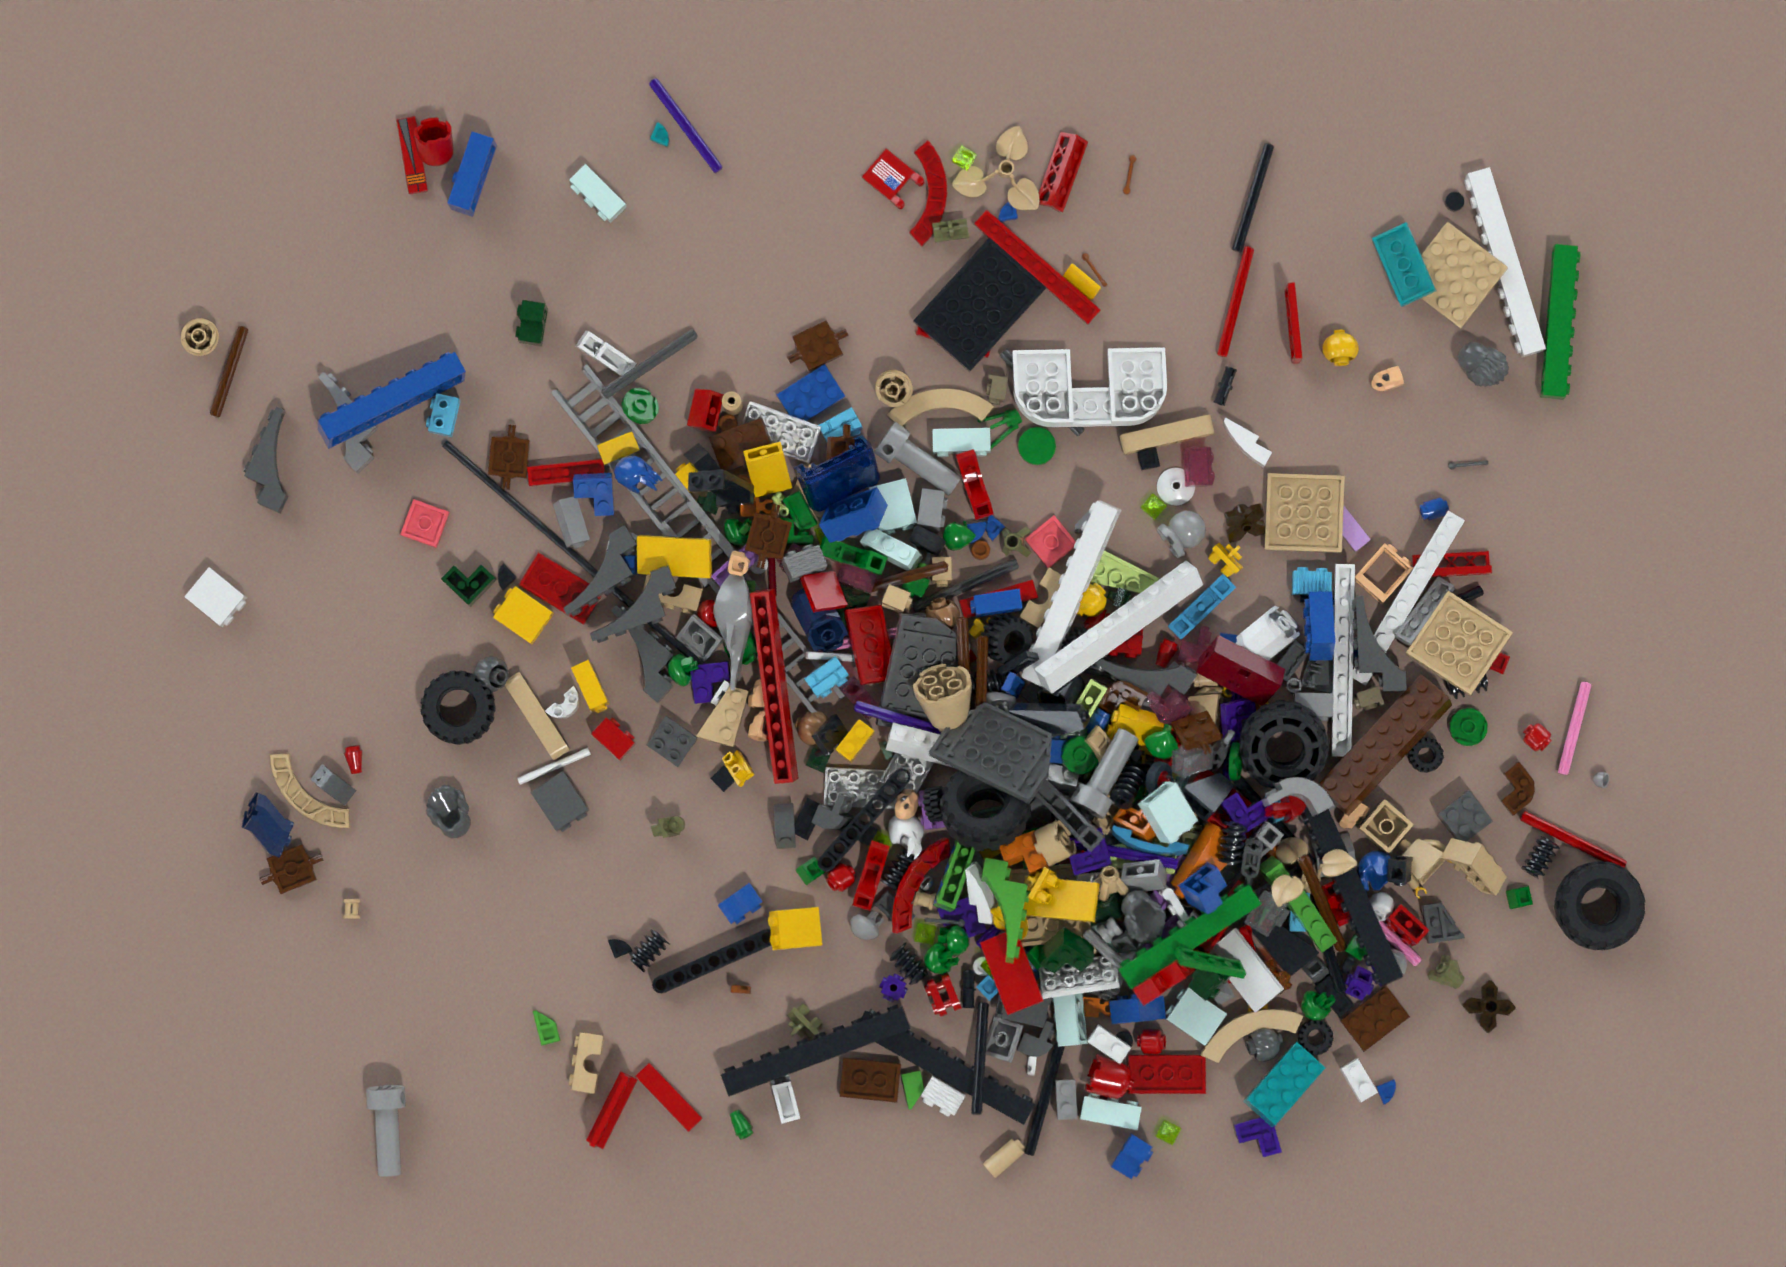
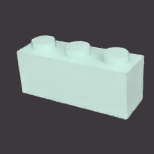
M586 164L569 179L572 184L570 188L577 195L581 193L585 197L583 201L590 208L594 206L598 210L597 215L604 222L608 220L611 223L627 207Z
M990 428L933 429V454H937V457H949V454H960L974 449L976 456L979 457L987 456V453H991Z
M878 529L867 530L860 541L865 550L888 557L887 561L906 571L916 569L923 558L917 549Z
M1083 994L1053 997L1058 1047L1088 1044Z
M1093 1093L1083 1097L1080 1119L1138 1130L1142 1108L1138 1106V1102L1127 1100L1126 1104L1119 1103V1099L1109 1097L1107 1100L1099 1099L1100 1095Z

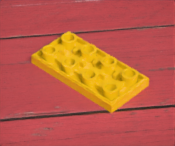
M638 535L637 574L651 575L650 571L669 565L672 576L711 578V539Z
M1025 876L1024 884L1029 886L1031 881ZM1061 880L1057 888L1050 885L1047 888L1046 892L1052 895L1049 904L1037 903L1029 898L1028 903L1024 902L1023 909L1027 910L1026 916L1095 922L1100 884Z

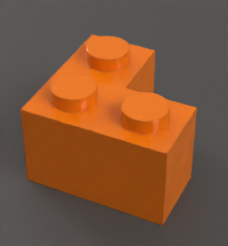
M1133 808L1119 809L1113 818L1117 827L1132 830V836L1141 841L1151 843L1156 836L1141 809L1139 811Z
M1035 831L1015 837V841L1008 846L1005 844L1001 845L999 849L1003 860L1008 862V866L1025 861L1031 877H1034L1037 871L1042 873L1044 867L1048 868L1043 854H1039L1035 849L1034 844L1037 843Z

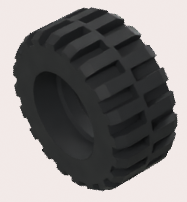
M449 671V673L440 674L438 678L430 682L428 688H425L424 696L421 698V715L423 716L425 726L438 739L455 745L469 744L476 739H480L490 729L489 726L491 722L493 723L495 718L494 712H496L494 695L489 688L486 690L482 688L485 684L482 680L478 683L475 681L476 675L466 671ZM453 690L467 691L473 696L476 703L474 717L464 725H451L441 715V701L447 693Z

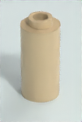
M731 391L727 392L722 398V404L727 414L737 415L741 412L743 405L739 394ZM730 401H735L734 404H729Z
M1010 1139L987 1159L983 1165L996 1178L1024 1154L1022 1150L1025 1147L1018 1139L1015 1141Z

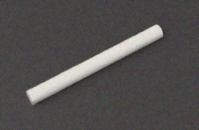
M589 748L583 749L517 779L520 785L587 757L591 753Z

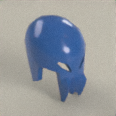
M637 456L622 458L614 469L617 482L638 495L640 493V490L637 488L639 482L657 491L654 484H657L656 481H663L648 463Z
M1371 851L1361 858L1357 866V873L1365 891L1366 889L1369 890L1368 882H1370L1373 890H1381L1387 883L1388 859L1391 858L1389 854L1382 851Z

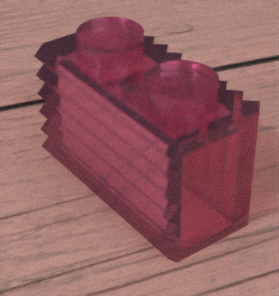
M1188 447L1183 449L1185 487H1208L1213 485L1215 479L1214 471H1212L1214 454L1211 452V447Z

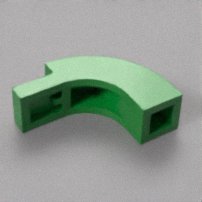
M823 536L820 545L824 557L876 575H882L888 558L876 552L860 549L840 541L830 543L826 536Z

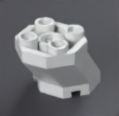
M1274 606L1236 637L1237 642L1235 644L1270 661L1293 642L1300 633L1299 631L1296 633L1298 625L1285 610L1280 612L1277 610L1279 607Z

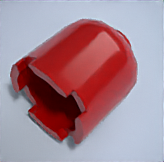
M437 117L420 121L421 125L414 128V138L421 161L429 166L446 164L454 153L451 125L448 121H439Z
M1096 1054L1097 1060L1093 1059L1087 1075L1091 1077L1090 1083L1085 1084V1090L1113 1099L1121 1098L1126 1094L1127 1090L1131 1091L1134 1080L1131 1079L1130 1068L1124 1063L1119 1064L1113 1059Z

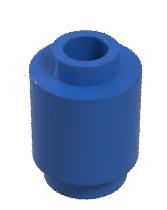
M1442 498L1426 501L1419 505L1423 520L1428 519L1429 521L1444 517L1446 512L1449 511L1447 501H1443Z
M1097 708L1086 726L1088 729L1087 733L1090 734L1095 726H1099L1105 731L1111 721V714Z

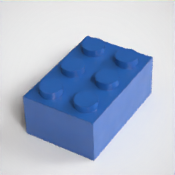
M876 487L829 503L819 526L830 543L842 541L846 537L857 536L864 531L877 529L888 505Z
M1332 591L1309 592L1308 599L1304 600L1303 619H1305L1306 624L1304 625V636H1307L1305 653H1309V661L1333 660L1335 628Z

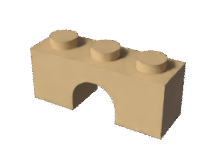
M1051 568L1047 570L1039 586L1047 591L1048 600L1040 605L1029 600L1019 616L1020 619L1036 629H1039L1040 626L1043 627L1045 619H1043L1044 614L1052 606L1051 598L1054 592H1058L1061 574Z
M650 575L646 576L643 590L645 589L647 583L650 580ZM684 584L680 595L670 597L668 595L663 596L660 593L659 597L664 608L674 610L677 607L682 609L681 612L693 615V612L697 613L703 589Z
M888 585L882 601V607L898 614L909 613L913 603L911 593Z
M580 1032V1036H576L575 1047L578 1050L577 1055H573L572 1066L575 1069L574 1074H570L569 1086H572L571 1090L596 1093L598 1074L591 1073L586 1069L585 1060L591 1054L602 1055L604 1035Z

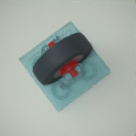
M1155 762L1148 770L1146 787L1141 798L1144 800L1166 781L1177 783L1179 789L1182 790L1187 785L1191 774L1187 771L1172 768L1165 762Z

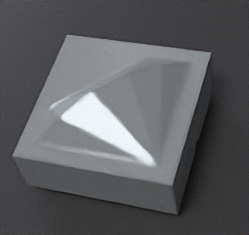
M1228 982L1221 984L1219 987L1221 991L1214 999L1217 1005H1220L1235 997Z

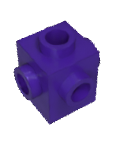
M1357 966L1353 975L1349 973L1345 981L1347 985L1345 993L1363 1001L1366 994L1370 995L1374 985L1372 984L1373 978L1371 976L1373 972Z
M895 973L893 977L890 975L888 978L883 977L879 986L882 988L881 993L884 994L882 998L891 1002L894 999L897 1001L899 998L903 999L908 990L905 987L906 983L903 982L905 978ZM890 985H897V990L892 992Z

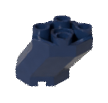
M804 588L793 594L791 607L813 650L818 651L819 649L829 653L841 647L844 642L843 638L847 636L848 632L837 610L813 612Z
M255 792L248 803L250 807L248 812L245 811L241 827L249 830L267 853L280 857L284 846L290 844L292 836L289 834L294 826V822L285 819L267 796Z

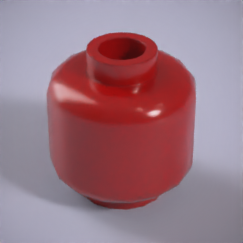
M714 600L703 601L697 609L698 618L709 627L717 626L713 613Z
M1540 723L1534 726L1530 724L1523 731L1525 734L1523 738L1524 743L1535 752L1543 751L1552 741L1550 739L1551 733Z
M839 863L831 871H828L826 882L833 891L843 892L854 884L855 871L850 865L846 866L843 863Z
M1144 1029L1141 1035L1137 1036V1046L1141 1047V1051L1144 1054H1160L1166 1048V1035L1160 1029Z

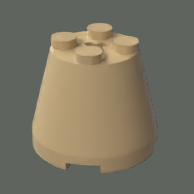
M946 664L935 665L922 671L919 674L920 678L916 683H913L915 697L931 724L939 729L941 733L945 727L955 729L961 726L967 720L970 708L972 682L969 672L962 666L957 668L947 667Z

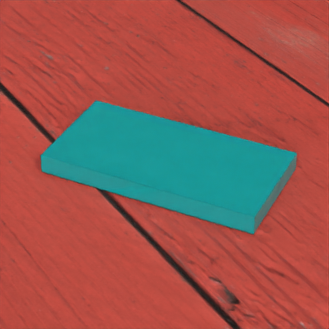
M1407 222L1372 238L1401 307L1436 292V288Z

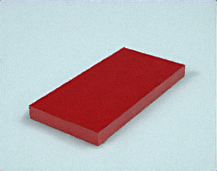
M1295 282L1287 284L1284 292L1291 362L1299 364L1303 357Z
M538 552L520 581L519 586L566 614L563 608L574 601L590 583ZM597 603L590 607L587 604L582 608L583 611L574 617L571 614L570 617L584 625Z
M882 605L845 610L844 614L860 685L885 682L892 648Z
M1006 932L980 942L1007 1015L1044 1001L1020 939L1017 940L1016 945L1020 947L1019 956L1014 958L1013 964L1006 962Z
M1128 1055V1067L1131 1070V1079L1134 1080L1131 1091L1128 1090V1094H1206V1057L1201 1055Z

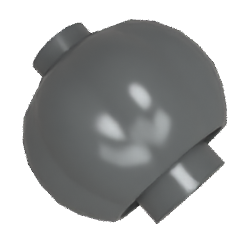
M488 656L480 660L474 670V675H476L475 681L478 683L482 680L485 683L482 688L484 690L489 688L491 693L503 688L509 678V671L505 661L495 656Z
M1267 1028L1258 1029L1248 1035L1249 1040H1246V1048L1249 1055H1254L1257 1060L1264 1062L1274 1059L1279 1052L1280 1044H1283L1281 1034Z

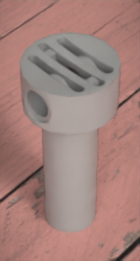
M894 422L873 453L887 463H890L895 458L939 490L945 491V494L949 496L961 477L909 441L907 438L911 432L897 422Z
M1119 728L1087 785L1079 783L1070 799L1071 803L1097 818L1104 819L1113 803L1107 796L1139 739L1128 731Z
M382 1085L366 1088L367 1109L375 1110L378 1176L400 1175L398 1108L406 1106L405 1086Z

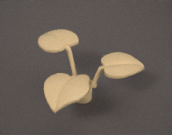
M1020 126L1008 129L999 137L996 143V151L999 156L1006 157V160L1000 163L998 170L983 178V172L980 168L968 166L959 172L952 183L954 189L960 194L972 198L979 197L986 191L984 181L999 174L1002 178L1009 177L1014 186L1009 189L1007 194L1008 201L1012 207L1018 210H1036L1039 206V193L1035 184L1026 178L1020 179L1016 184L1012 174L1014 164L1009 159L1020 160L1025 157L1028 151V143Z
M1296 837L1284 839L1276 849V857L1282 864H1292L1296 860L1298 861V858L1302 855L1308 854L1306 842ZM1335 849L1329 851L1322 858L1323 864L1319 865L1317 876L1319 881H1321V872L1328 877L1338 876L1354 868L1357 862L1343 850ZM1304 873L1301 880L1296 876L1291 878L1288 875H1282L1272 884V897L1278 908L1298 898L1304 889L1307 893L1312 892Z

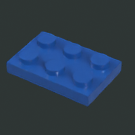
M825 364L776 394L790 416L804 421L810 420L845 398L844 393Z

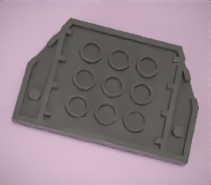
M900 613L879 707L931 723L915 697L913 683H916L920 678L919 674L932 666L946 664L947 667H958L957 633L936 618ZM876 718L875 722L879 726L892 727L893 724Z
M984 702L977 706L976 709L969 711L967 720L961 726L955 729L945 727L929 750V756L1030 804L1049 776L1052 733Z

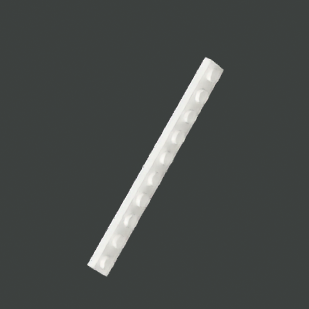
M1447 511L1374 633V637L1385 653L1394 640L1395 633L1406 620L1465 521L1450 511ZM1354 667L1353 678L1366 686L1373 673H1359V669Z
M1335 564V648L1333 654L1332 694L1334 695L1331 756L1344 757L1351 750L1354 640L1352 600H1354L1355 564Z

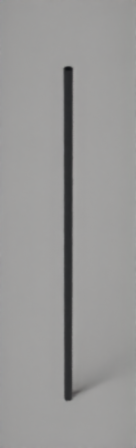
M448 441L443 444L442 447L589 574L593 577L596 576L597 569L571 547L566 548L565 542L505 490H502L496 482ZM614 588L613 594L629 608L635 603L619 588ZM651 621L647 622L687 658L692 656L693 662L697 661L698 664H706L659 623L652 624Z

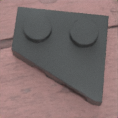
M1442 903L1421 906L1424 926L1430 930L1426 934L1427 944L1465 938L1464 934L1455 925L1453 918L1448 915Z

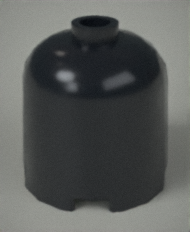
M1079 674L1054 693H1050L1046 688L1042 687L1037 693V698L1040 703L1076 704L1085 689V683Z

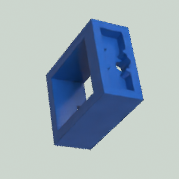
M1020 589L974 595L973 600L970 601L971 613H975L976 617L1021 611Z

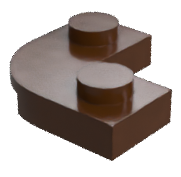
M1118 681L1109 686L1098 708L1112 715L1114 710L1117 711L1119 705L1123 702L1139 711L1148 693L1129 682Z
M1517 762L1503 774L1515 788V790L1501 800V803L1512 816L1528 805L1535 793L1534 780L1520 762Z

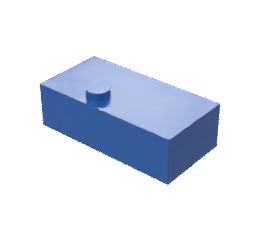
M471 132L458 172L455 171L452 178L454 185L448 200L451 210L473 217L497 147L494 138Z

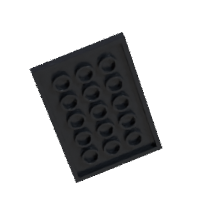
M989 237L913 322L967 371L971 372L1046 290V287Z

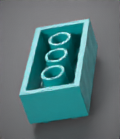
M1295 1042L1243 1102L1271 1127L1276 1126L1326 1067L1298 1042Z

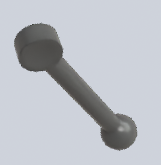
M1488 460L1457 464L1450 462L1448 467L1453 470L1456 467L1489 465Z
M925 918V922L956 924L960 927L965 925L963 919L955 921Z

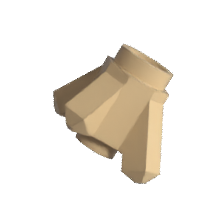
M1112 866L1103 868L1102 872L1095 879L1097 883L1102 885L1099 899L1103 902L1109 898L1111 893L1119 892L1120 895H1127L1129 891L1121 880L1122 873Z

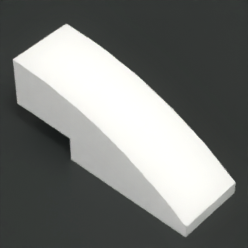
M585 331L576 344L577 348L620 376L633 369L637 364L590 331Z
M1225 418L1223 425L1236 446L1253 462L1264 468L1272 452L1256 444L1259 438L1258 435Z
M973 862L965 870L969 904L977 905L979 923L993 924V915L990 911L999 905L989 886L984 881H981L983 869L978 862Z
M790 1075L772 1080V1089L781 1124L800 1119Z

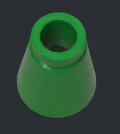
M740 1110L730 1114L736 1137L743 1140L754 1133L752 1125Z

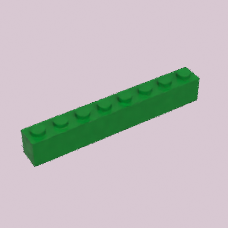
M1555 244L1552 247L1545 333L1546 349L1544 350L1540 398L1563 400L1570 392V384L1567 383V378L1571 375L1572 365H1569V357H1572L1573 346H1570V340L1574 338L1575 328L1572 327V319L1575 320L1576 308H1573V303L1577 300L1578 290L1575 289V282H1578L1579 270H1576V265L1580 262L1581 257L1578 246Z
M1241 884L1233 889L1234 894L1229 897L1225 894L1220 898L1223 903L1215 911L1209 914L1201 911L1202 914L1197 918L1194 915L1184 921L1186 925L1180 929L1178 926L1168 932L1169 936L1164 939L1159 937L1152 942L1153 946L1148 950L1144 947L1135 953L1137 957L1130 960L1127 958L1119 963L1121 967L1117 970L1130 989L1134 988L1177 960L1174 954L1177 947L1192 950L1260 906L1261 902L1250 885L1244 886Z

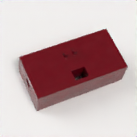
M1218 635L1200 656L1196 673L1263 706L1282 686L1285 669Z

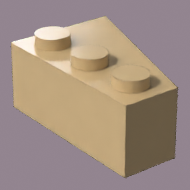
M729 687L696 737L734 748L749 691L736 687L732 691Z
M1451 838L1441 856L1443 860H1449L1455 864L1453 868L1456 871L1462 870L1466 874L1465 879L1482 893L1496 896L1507 878L1502 868L1495 863L1494 858L1487 853L1485 847L1480 843L1475 842L1474 844Z

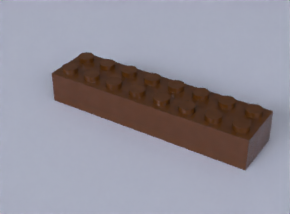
M1421 674L1318 785L1327 792L1333 804L1349 816L1452 706L1450 697Z

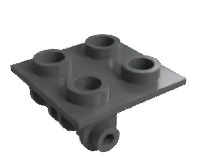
M1308 657L1302 686L1332 694L1333 660L1309 661Z
M665 716L647 746L679 767L692 745L697 741V737L671 718Z

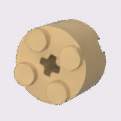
M1060 820L1051 822L1034 832L1037 843L1034 844L1035 849L1039 854H1043L1049 866L1076 854L1075 841H1070L1069 838L1071 832Z

